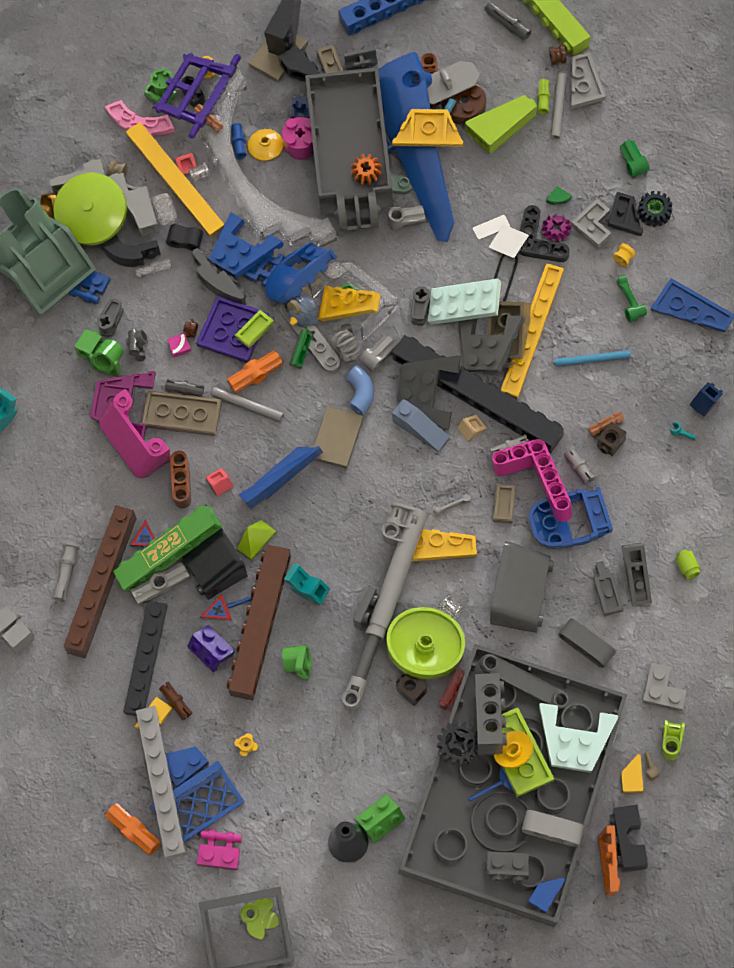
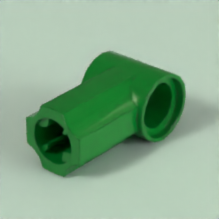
M627 140L620 145L619 149L626 161V167L631 177L650 170L646 157L641 155L634 140Z

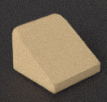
M477 415L463 419L458 426L459 431L467 441L472 440L487 430Z

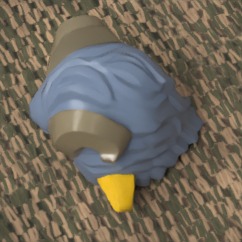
M302 287L300 294L287 301V309L292 326L296 324L298 326L315 325L318 323L317 309L311 290L307 287Z

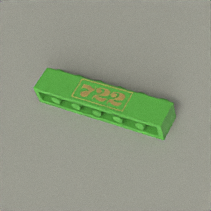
M206 505L198 506L191 515L180 519L177 525L165 530L158 539L150 541L143 550L135 552L128 561L121 562L113 572L122 589L131 592V589L150 580L155 573L165 570L223 526L211 507Z

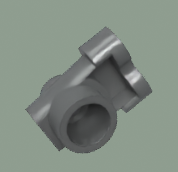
M132 329L128 332V338H126L129 354L135 356L137 361L145 360L143 345L148 343V337L143 330L137 331Z

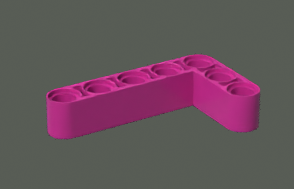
M539 439L532 440L493 454V468L498 476H505L533 467L555 518L561 522L571 519L570 498L544 441Z

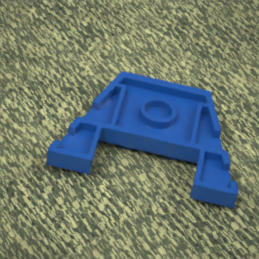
M230 213L209 260L214 266L238 278L256 266L255 263L263 257L266 259L271 255L270 252L276 248H282L284 244L271 234L259 248L240 239L235 234L245 222L239 216Z

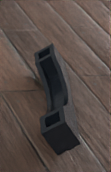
M294 45L279 56V65L290 78L306 82L305 75L321 74L318 71L317 65L313 61L310 62L306 52L303 49H299L297 45Z

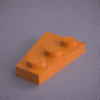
M615 825L606 826L597 836L606 897L614 896L620 889V879L617 874Z

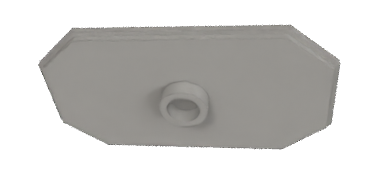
M459 61L431 74L432 83L427 88L429 103L434 105L475 86L480 74L474 64Z

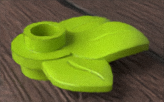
M269 898L260 899L254 904L248 903L244 905L240 911L241 919L247 923L248 932L257 939L263 940L265 929H272L280 924L277 915L271 911L274 905L273 900ZM250 910L254 911V916L252 918H249L247 916V913Z

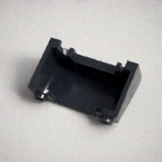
M222 528L182 556L198 582L196 586L201 596L205 595L208 600L248 577L241 557Z

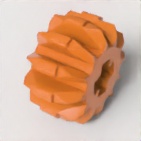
M361 154V160L356 157V163L351 164L353 169L351 175L355 176L354 180L356 182L361 180V185H364L365 181L368 182V185H371V180L377 182V176L382 174L379 170L382 166L378 163V158L372 159L371 154L367 158H365L364 154ZM369 167V170L367 169V172H363V168Z

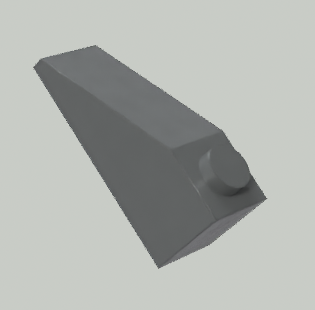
M641 542L621 545L632 606L652 603L644 545Z

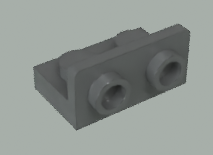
M487 851L486 878H491V881L497 882L504 881V879H512V882L517 883L528 880L529 853Z

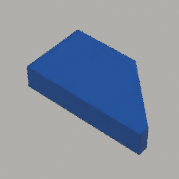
M560 878L539 883L528 903L546 913L565 879Z

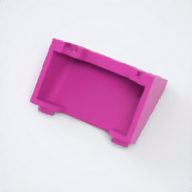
M124 389L114 397L100 418L99 424L103 433L132 473L138 478H145L170 462V449L159 438H153L148 442L143 440L130 422L128 413L133 409V403L130 394Z

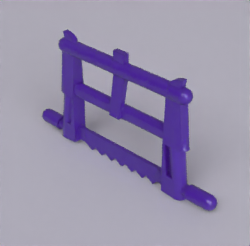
M193 53L183 54V62L174 78L168 77L166 84L169 85L159 103H155L152 108L155 109L156 113L162 112L178 120L183 119L194 124L188 137L190 139L195 138L200 127H204L207 115H210L211 110L214 109L213 105L217 104L216 100L220 99L219 95L223 94L222 90L228 84V79L232 78L235 74L236 66L241 56L235 54L230 65L216 63L214 60L194 56ZM189 65L201 68L191 86L180 81ZM208 71L222 75L200 114L185 110ZM176 87L187 92L179 107L167 104Z

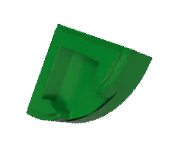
M556 186L546 199V202L552 205L567 203L572 199V195Z

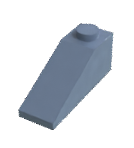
M405 399L392 412L395 424L438 453L450 439L422 411Z

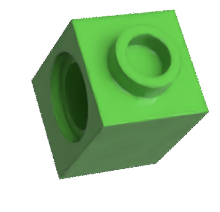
M85 329L74 346L77 355L89 360L90 354H94L102 344V336L95 330L89 331Z

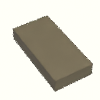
M497 484L493 522L512 524L516 485Z

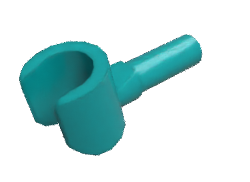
M672 422L673 426L678 428L676 430L670 428L673 436L684 435L695 440L696 436L681 429L679 422Z

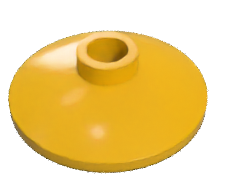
M271 129L258 130L248 140L250 155L259 161H270L277 158L284 146L281 135Z
M507 732V746H503V754L493 755L496 762L502 767L516 768L529 760L533 752V743L524 732Z

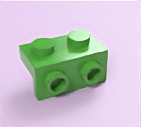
M386 794L358 815L355 820L368 834L371 841L375 843L403 822L405 817L399 806Z

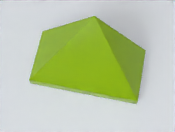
M262 520L248 526L237 550L250 560H253L274 536L276 530Z

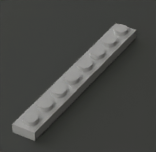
M152 706L136 710L166 860L186 855L157 708Z

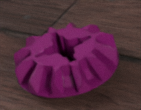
M555 214L551 217L548 216L546 220H543L542 233L548 240L555 242L563 241L571 233L570 221L564 215L558 216ZM553 223L557 226L560 225V231L556 228L553 229Z

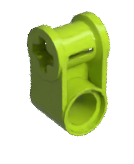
M665 720L661 749L664 759L673 761L678 758L685 723H670L668 720ZM673 746L676 751L669 752L666 747Z

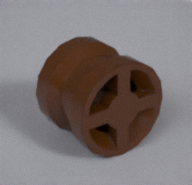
M560 45L558 48L549 47L552 65H555L557 62L566 63L564 45Z

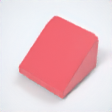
M192 153L174 158L177 167L183 174L198 170Z
M222 468L206 477V480L217 496L233 488L229 476Z

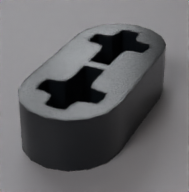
M186 76L182 78L181 82L192 85L195 78ZM199 86L195 94L200 100L194 99L193 96L189 102L193 107H196L198 104L203 106L205 103L204 93Z

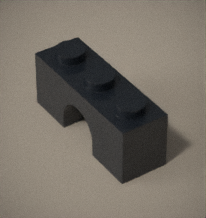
M638 804L613 808V812L609 817L611 826L615 825L616 847L618 846L619 854H616L618 867L622 866V872L647 869L648 860L645 844L633 845L626 836L630 831L638 830L641 827Z

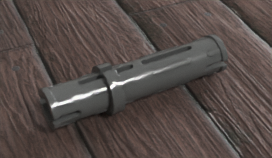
M491 1L486 5L485 11L509 27L511 32L517 33L524 40L529 38L532 31L521 24L519 19H514Z

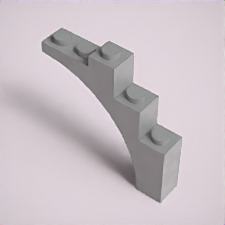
M101 159L90 160L84 163L83 171H74L72 174L50 179L53 193L58 194L62 186L77 175L83 173H100L105 175ZM115 173L109 176L122 189L127 202V213L136 223L141 237L158 233L159 229L146 186L136 187L128 191L123 173Z

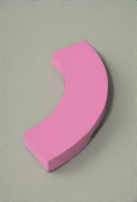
M122 100L105 106L112 120L125 130H129L141 122L152 136L175 132L168 115L143 118L130 111Z

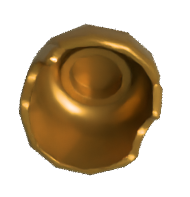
M44 193L41 196L40 204L47 215L55 220L54 203L57 194Z

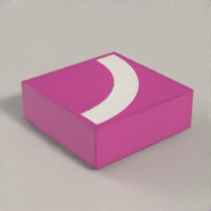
M185 333L167 339L173 357L191 351Z

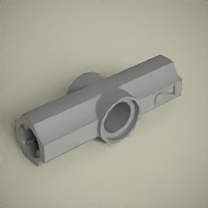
M181 562L162 573H155L150 580L130 591L139 606L158 595H165L170 588L190 577ZM160 581L165 582L161 587L155 586Z

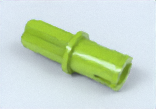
M541 79L537 94L538 113L548 114L549 100L551 98L549 94V80Z

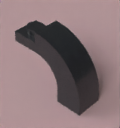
M116 234L108 241L101 243L102 250L106 256L116 264L125 267L145 266L144 259H153L161 255L157 240L137 246H130L122 243Z

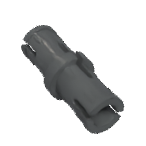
M167 379L165 391L202 397L204 385L188 383L185 380L182 382Z

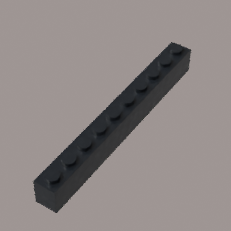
M406 335L403 336L392 351L393 360L401 365L446 357L435 353L429 346H423L416 338ZM460 365L459 373L440 370L438 387L521 436L525 434L529 441L536 439L544 441L549 453H552L563 437L564 428L557 421L552 422L543 413L535 412L524 402H518L511 394L501 392L494 384L484 382L477 374L467 372L462 365Z

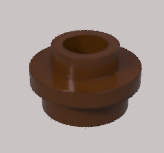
M190 319L189 322H185L183 332L186 333L188 338L191 336L195 337L198 323Z

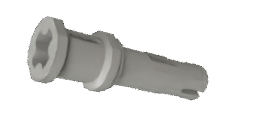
M63 542L64 550L62 557L59 559L61 567L53 597L55 600H66L72 567L76 565L75 557L77 550L80 548L76 543Z

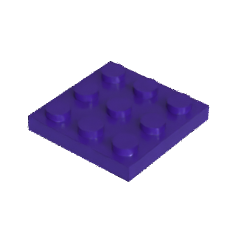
M217 296L196 345L246 363L249 362L258 340L250 348H247L235 338V334L259 309Z

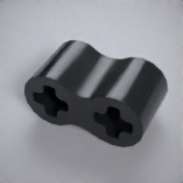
M172 224L169 228L166 244L173 248H185L193 251L196 248H200L204 232L199 228Z

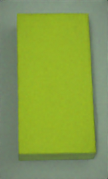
M259 310L235 334V338L247 348H250L274 324V320Z

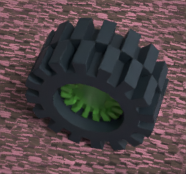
M651 191V195L647 192L645 197L642 196L639 202L638 212L640 219L642 218L643 223L647 221L648 226L651 223L653 227H656V224L662 226L663 222L666 224L671 217L672 202H670L669 197L666 198L665 193L660 195L661 191H657V194ZM658 207L660 211L656 210L653 212L650 208Z

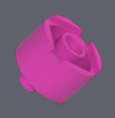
M297 117L288 119L282 130L285 151L295 159L310 158L314 153L310 118Z

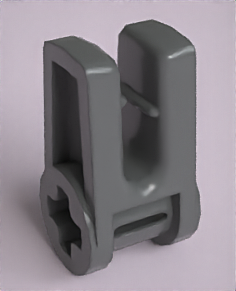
M423 286L417 287L413 292L411 318L412 324L417 326L425 325L430 305V292Z
M116 299L109 300L97 319V326L103 337L114 335L124 312L122 302Z

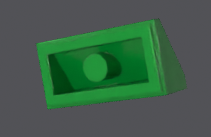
M306 328L300 330L289 362L290 366L300 369L313 333Z

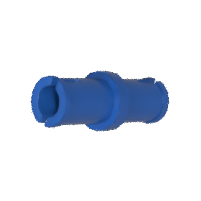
M234 123L231 126L233 136L231 141L235 148V157L237 159H244L247 156L245 149L246 138L243 136L242 124Z

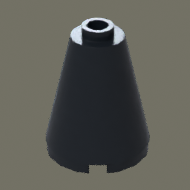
M347 821L341 822L331 831L328 838V847L333 857L338 861L356 862L367 852L368 836L358 824Z

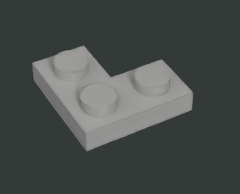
M596 199L572 221L571 226L599 248L611 237V232L600 224L610 214V209Z
M651 663L643 703L682 712L686 690L667 686L671 667Z

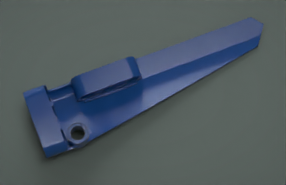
M416 52L396 58L378 69L384 125L392 144L403 122L407 120V115L411 109H430L427 88L432 83V76L429 72H424L423 65ZM394 146L436 239L448 242L455 222L438 147Z

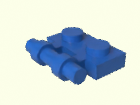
M257 243L255 247L259 248L261 244ZM273 250L270 252L271 255L266 259L263 257L255 263L256 266L241 276L256 283L260 277L264 278L261 285L265 287L270 274L285 256L279 254L277 258L272 257L274 254ZM267 264L272 265L269 272L264 270Z
M93 271L68 293L70 296L83 298L85 302L97 304L100 297L95 296V294L103 295L111 279L109 276ZM81 287H83L85 289H88L89 291L85 292L80 289Z

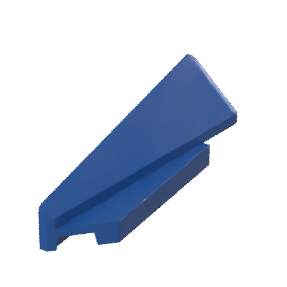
M320 446L315 448L297 447L256 481L253 486L240 493V498L252 509L264 498L268 499L316 459L323 453Z

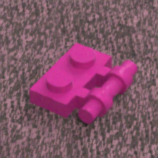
M211 829L210 831L202 830L201 838L208 839V845H199L197 866L238 870L240 849L233 848V843H241L242 835L234 834V832L220 833ZM215 841H226V847L215 846Z

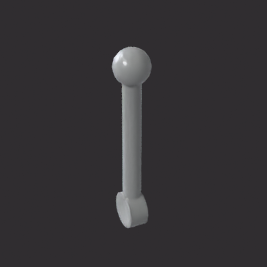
M465 494L463 498L440 508L435 507L433 513L438 515L441 511L459 503H467L470 501V496Z

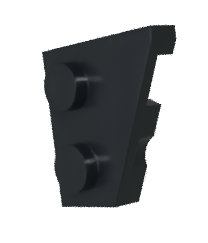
M616 192L607 226L641 236L643 228L640 226V216L636 209L637 204L634 196Z

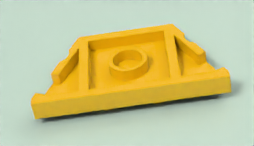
M411 109L407 115V120L403 122L398 135L393 139V146L463 147V140L448 110Z

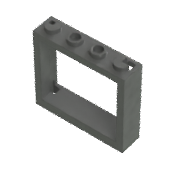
M281 887L199 902L210 968H218L208 910L275 896L287 956L228 968H270V966L277 964L278 968L291 966L290 962L294 961Z

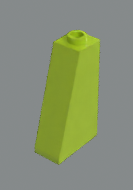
M525 95L520 96L466 121L465 132L486 152L491 154L537 115V104L533 99H529Z

